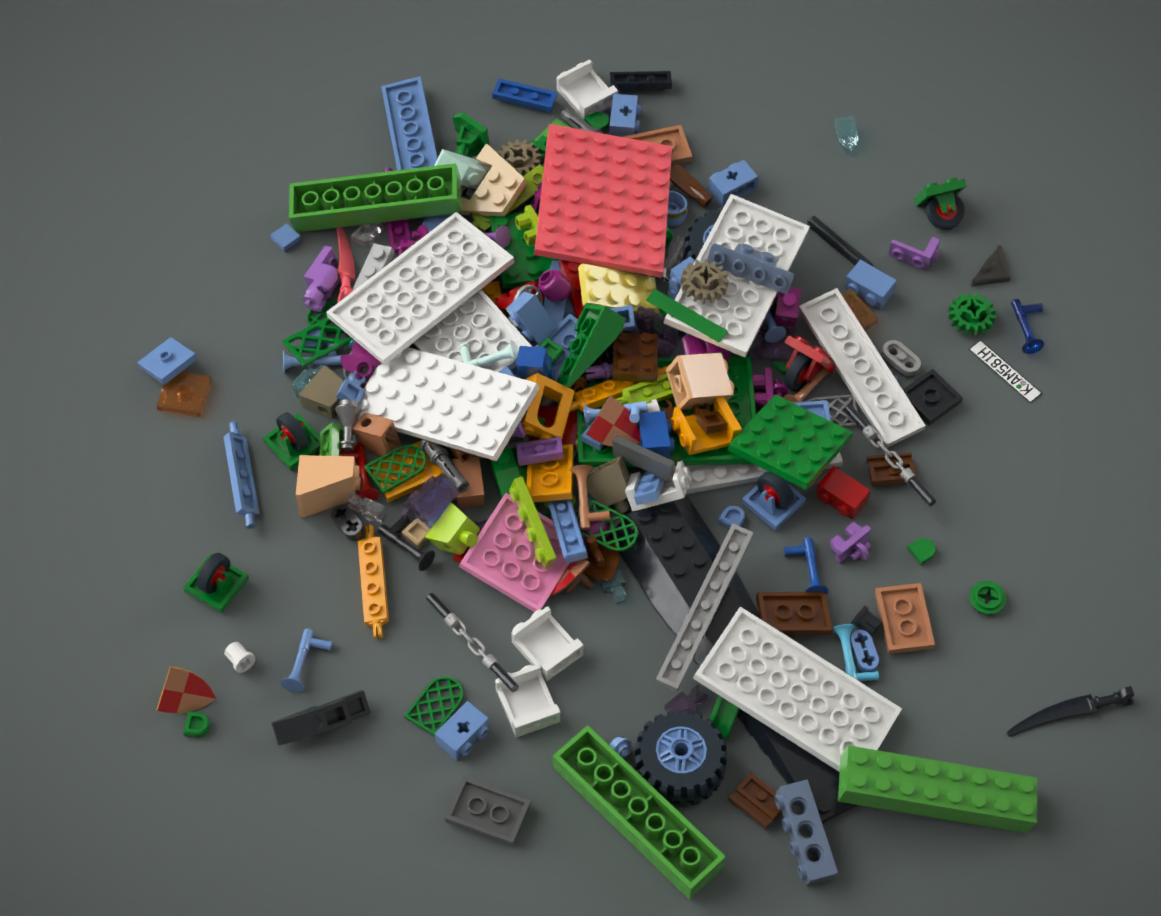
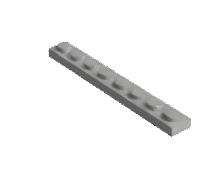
M732 523L660 669L655 683L675 692L678 691L754 532Z

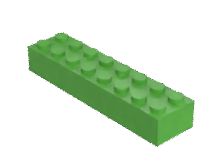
M456 163L290 183L289 219L296 232L454 214L455 212L462 213L461 177Z
M588 725L553 755V768L689 900L724 868L726 856Z
M848 745L840 758L838 802L1028 833L1037 823V777Z

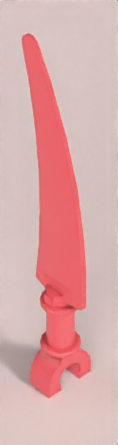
M343 227L336 228L339 242V266L337 273L341 276L340 281L342 282L338 303L353 292L350 282L355 281L353 254Z

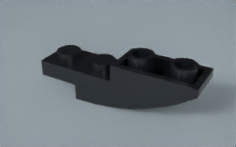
M360 690L318 707L313 706L271 722L277 743L280 746L352 723V720L368 715L371 711L365 692Z

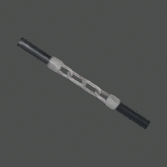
M851 404L845 406L844 411L862 430V434L875 448H881L886 453L885 459L894 469L902 471L900 474L901 478L910 484L929 506L936 503L935 498L919 482L910 468L905 469L902 466L903 460L894 451H888L884 446V439L873 426L869 425ZM878 437L881 440V442L877 441L876 444L874 440ZM892 454L899 461L896 462V465L889 459L892 457Z
M434 593L428 594L426 597L427 601L444 618L445 623L458 636L463 635L468 640V648L476 656L484 657L482 663L493 671L511 692L517 691L519 685L497 662L498 660L492 654H485V646L479 639L470 638L466 633V625L454 613H451ZM461 625L463 629L460 628V632H458L456 629L459 628V626ZM474 641H476V643L482 648V650L478 649L477 652L471 646V644L475 645Z

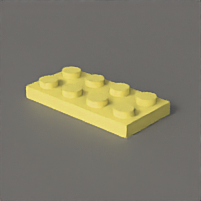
M584 263L578 267L583 306L585 304L600 305L611 309L632 305L635 316L657 319L660 315L659 308L646 301L653 290L656 289L655 277Z

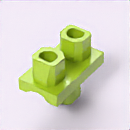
M531 205L525 206L524 213L515 217V224L518 230L529 228L528 231L524 232V239L527 245L535 244L538 215Z

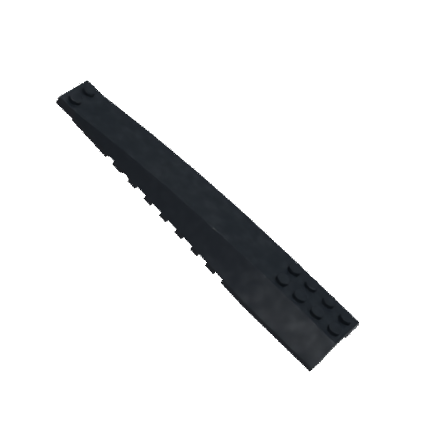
M688 496L629 513L627 517L634 521L638 537L636 543L630 549L619 552L653 608L676 636L721 548ZM623 519L625 525L631 524L629 521ZM620 522L615 528L621 527L622 523ZM633 526L626 528L628 536L635 534ZM624 529L615 532L617 539L625 537ZM611 533L609 538L614 539L613 533ZM627 540L618 542L620 548L628 545ZM735 572L693 658L694 662L698 663L699 666H701L740 607L760 619L759 613L737 572ZM742 709L739 710L737 717L744 724L749 735L753 736L762 752L772 761V765L787 785L808 779L822 824L857 806L855 804L838 802L839 771Z

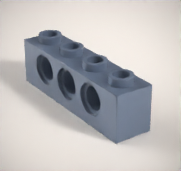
M808 779L780 786L774 797L778 810H782L784 817L782 825L784 831L789 833L791 838L789 845L792 855L797 857L799 863L797 866L799 878L804 880L806 886L834 879L838 874V870ZM791 806H799L802 809V814H795ZM804 828L808 830L810 838L802 837L799 829ZM807 852L815 853L818 860L816 862L810 861L807 858Z

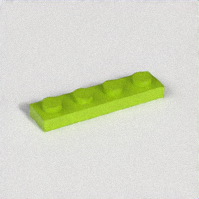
M523 477L516 478L509 489L511 499L516 501L519 507V518L526 524L527 537L530 542L534 543L538 562H542L544 569L552 567L557 557Z

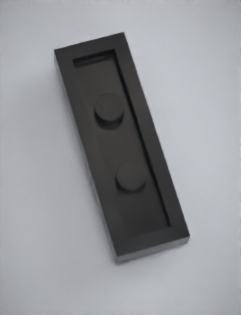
M671 71L610 72V87L614 85L618 91H663L672 89Z

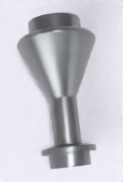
M345 399L341 400L340 405L335 408L344 427L343 441L339 442V446H341L342 451H353L354 447L357 446V443L352 441L353 427L362 412V408L358 406V401Z

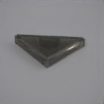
M1001 245L997 246V249L987 259L976 277L972 279V287L1009 282L1011 280Z

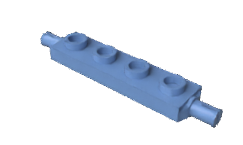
M232 421L229 423L230 432L223 438L236 513L245 517L246 528L253 529L256 527L254 518L260 513L247 438L239 433L238 422Z

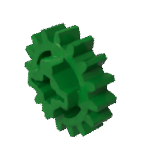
M968 292L966 297L963 294H959V299L954 298L949 307L948 319L952 320L951 326L957 325V332L964 330L965 335L972 332L976 336L978 331L981 334H985L986 329L990 330L995 322L996 309L992 308L993 302L987 303V296L980 298L979 293L972 296L971 292Z

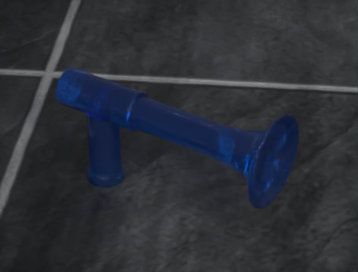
M1014 299L1011 305L1026 340L1022 351L1025 354L1037 353L1043 348L1044 342L1033 336L1025 313L1043 312V305L1038 303L1022 306L1020 299Z

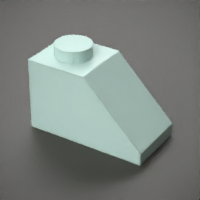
M442 149L434 166L456 163L461 177V185L477 189L486 173L481 164L476 159Z

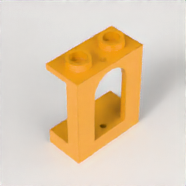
M539 373L527 377L526 380L538 384L539 390L520 421L525 433L539 438V440L560 436L562 439L575 391ZM542 395L559 403L555 422L550 428L542 426L537 417Z

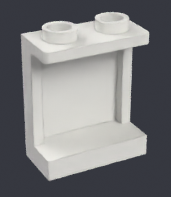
M591 60L579 63L576 67L557 76V91L582 119L594 112H603L611 108L613 94H618V90L614 85L608 88L593 71V62Z
M683 461L677 463L673 480L670 482L665 479L659 499L636 505L634 495L641 474L640 472L631 474L625 493L632 512L684 498L686 490L689 488L688 484L691 480V473L689 468L684 466Z
M548 606L543 610L535 611L529 620L517 624L511 632L512 643L531 665L540 664L541 673L546 682L583 656L584 645L578 638L573 640L552 617L551 609Z
M540 664L534 666L527 665L520 671L508 673L519 685L518 690L515 692H511L499 678L495 680L497 694L516 738L560 722V710L558 705L554 704L543 679Z

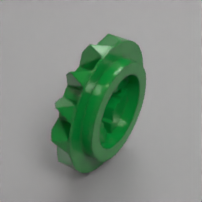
M992 581L978 582L971 588L969 593L970 604L973 605L975 611H980L983 615L992 614L994 616L997 612L1003 610L1007 600L1003 588ZM990 592L989 596L991 600L988 603V605H986L984 598L987 595V593Z

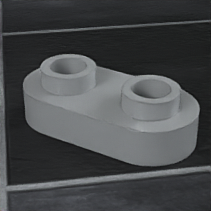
M890 340L884 344L882 356L889 364L905 376L911 377L918 374L921 366L918 356L897 340Z

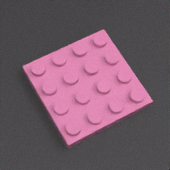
M505 493L479 533L477 544L470 547L459 567L535 612L542 609L569 563L565 564L553 521L538 512L557 557L552 567L544 569L542 562H538L536 558L534 543L530 542L527 537L526 524L519 518V507L516 501H513L511 496Z

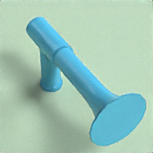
M843 624L834 627L832 632L839 636L842 643L846 674L859 682L879 681L877 670L874 672H856L850 642L851 632L856 626L853 624Z

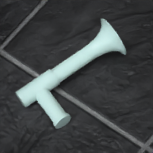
M510 340V344L504 350L471 360L468 344H461L459 346L463 363L477 367L507 358L517 361L518 357L517 349L512 340Z

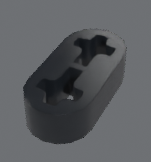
M339 505L332 510V520L350 541H358L364 537L366 529L363 523L347 505ZM344 515L347 519L343 520L340 516ZM352 525L357 529L355 532L350 529Z

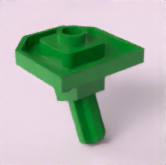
M457 113L453 117L454 128L458 133L456 140L457 154L467 157L468 153L473 152L476 147L482 150L485 144L490 146L488 129L465 113Z

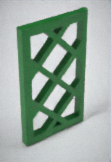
M326 317L282 340V344L305 367L350 343L353 338L348 337L340 340L341 332H346L340 327L326 325L332 322ZM316 329L321 330L319 337L307 335ZM325 330L337 332L336 338H324ZM297 339L302 340L300 347L290 344ZM306 340L318 342L317 348H305ZM322 342L334 344L326 350H320ZM302 353L315 354L307 360L302 357Z

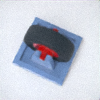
M765 472L761 475L757 485L742 498V504L775 531L806 503V498L783 480V478L771 472Z

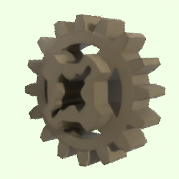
M518 139L513 144L511 141H508V146L501 145V151H497L504 160L507 158L508 163L522 176L542 162L539 148H534L533 142L528 145L526 139L522 143H519Z
M697 259L695 265L688 263L687 268L683 269L680 280L682 284L681 289L682 291L687 290V297L694 296V302L701 299L702 304H705L706 300H709L712 304L715 298L721 300L722 294H726L729 283L727 279L728 273L722 272V266L715 267V261L708 264L707 259H704L703 263H700Z

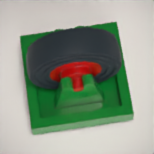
M957 177L945 180V183L940 185L937 182L925 185V189L920 190L919 194L914 198L916 206L928 204L926 208L927 217L936 228L942 230L952 229L963 220L965 208L961 198L957 195L967 187L965 179L957 180Z
M288 412L281 414L276 419L278 427L263 437V442L290 471L299 466L300 455L313 456L320 451V435L299 413L294 416Z
M210 553L183 589L185 593L222 614L249 580V576L231 565L227 556L221 553Z

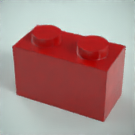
M833 466L818 483L816 496L821 502L834 507L842 516H847L853 520L867 504L871 490Z

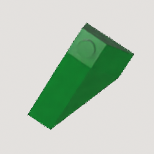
M585 304L574 328L577 336L574 341H570L568 346L571 351L570 356L564 360L557 382L570 388L612 344L617 336L621 334L626 318L606 306Z
M504 449L497 461L489 459L490 469L500 499H502L505 493L510 495L509 489L514 479L523 477L527 485L528 465L519 466L516 449ZM534 502L535 508L538 512V502Z

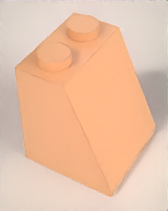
M722 353L680 355L666 369L676 406L680 410L693 409L694 405L702 407L704 403L712 405L715 402V398L724 397L728 401L734 395V384L729 380L727 374L728 364L723 359Z
M299 456L296 499L300 517L305 518L356 499L357 491L361 490V477H359V465H355L354 457Z

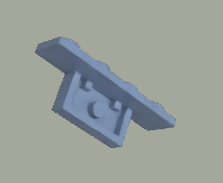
M713 243L707 258L708 264L715 261V267L722 266V270L784 294L789 292L795 276L794 273L776 267L779 259L775 258L773 254L759 252L748 244L741 245L738 243L736 248L732 250Z

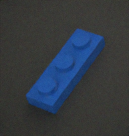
M498 78L492 93V99L551 113L557 99V92Z

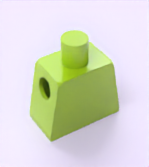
M450 503L425 538L439 550L461 555L468 546L473 547L477 544V534L480 532V528L453 503Z

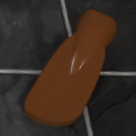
M676 164L671 168L670 181L688 196L696 199L703 208L712 201L714 196L705 191L703 186L681 165Z

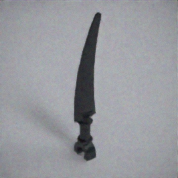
M1128 686L1118 692H1113V695L1099 698L1095 696V699H1093L1091 694L1057 703L1021 721L1011 728L1007 735L1013 736L1024 730L1054 720L1098 713L1097 709H1101L1102 706L1111 704L1133 705V689L1131 686Z

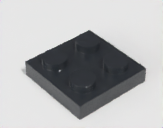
M931 369L903 389L918 415L929 426L959 405L963 399L934 369Z

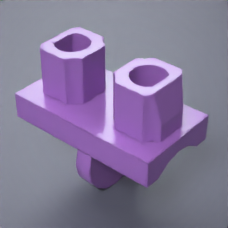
M853 521L845 529V534L850 537L847 541L840 535H836L831 539L830 547L836 553L835 560L839 564L849 556L852 560L857 558L866 560L869 557L868 549L871 547L870 543L867 542L869 540L868 533L871 531V528L867 524L862 528Z

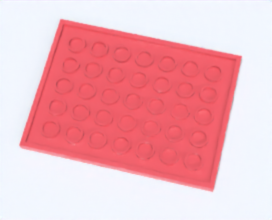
M549 124L534 255L662 278L672 146Z

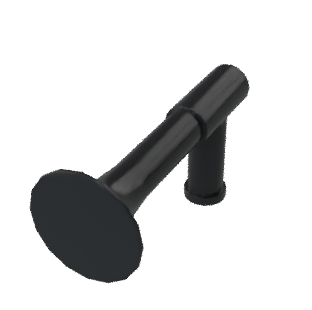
M403 515L391 528L382 524L378 529V533L417 559L420 571L426 570L432 564L435 558L434 551L422 552L397 534L405 525L411 522L408 516Z

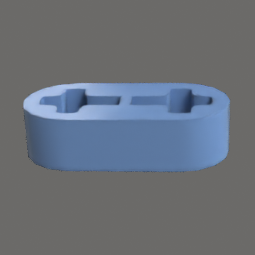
M864 630L853 632L850 642L857 668L862 673L876 671L879 657L872 637ZM857 638H860L861 641H865L864 649H862L861 644L857 642ZM865 655L867 656L868 661L872 662L871 666H868L867 663H864Z

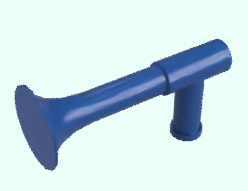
M804 538V546L784 547L785 557L805 554L810 576V587L805 592H825L827 595L829 590L826 586L821 585L818 577L813 538Z

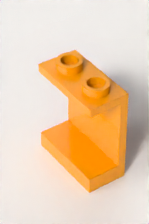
M724 397L715 398L714 407L711 412L718 411L727 422L726 431L714 434H706L696 422L697 417L695 415L684 417L679 407L674 408L673 417L670 420L671 427L677 432L682 447H685L689 455L727 447L742 431Z

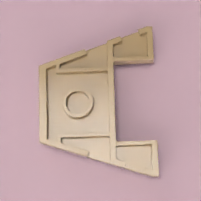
M485 144L476 160L479 164L491 169L470 200L461 197V215L479 213L480 216L505 217L526 186L527 181L488 144Z

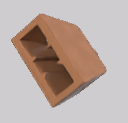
M363 413L353 427L357 443L363 445L364 450L378 457H382L401 447L394 422L391 419Z

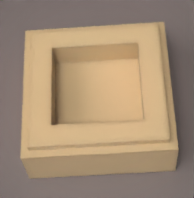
M417 517L402 531V536L419 549L428 541L425 536L431 528Z

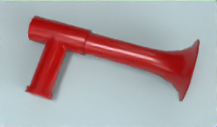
M358 444L354 447V451L339 450V456L354 457L357 465H359L361 491L356 495L357 501L360 503H371L377 500L379 492L371 488L368 473L364 469V466L367 465L364 446Z

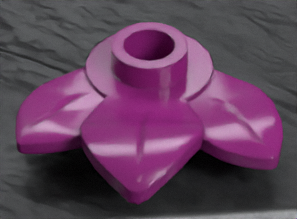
M356 341L353 344L351 355L346 354L340 357L343 368L352 373L357 371L355 376L359 380L365 377V381H369L376 367L381 364L379 360ZM368 367V373L362 374V369Z

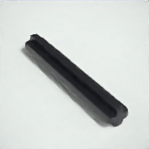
M811 216L807 220V225L851 263L856 265L859 260H862L873 266V263L816 216Z

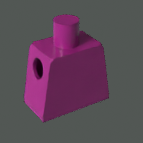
M790 287L789 292L786 294L778 291L774 321L778 327L794 331L802 289Z

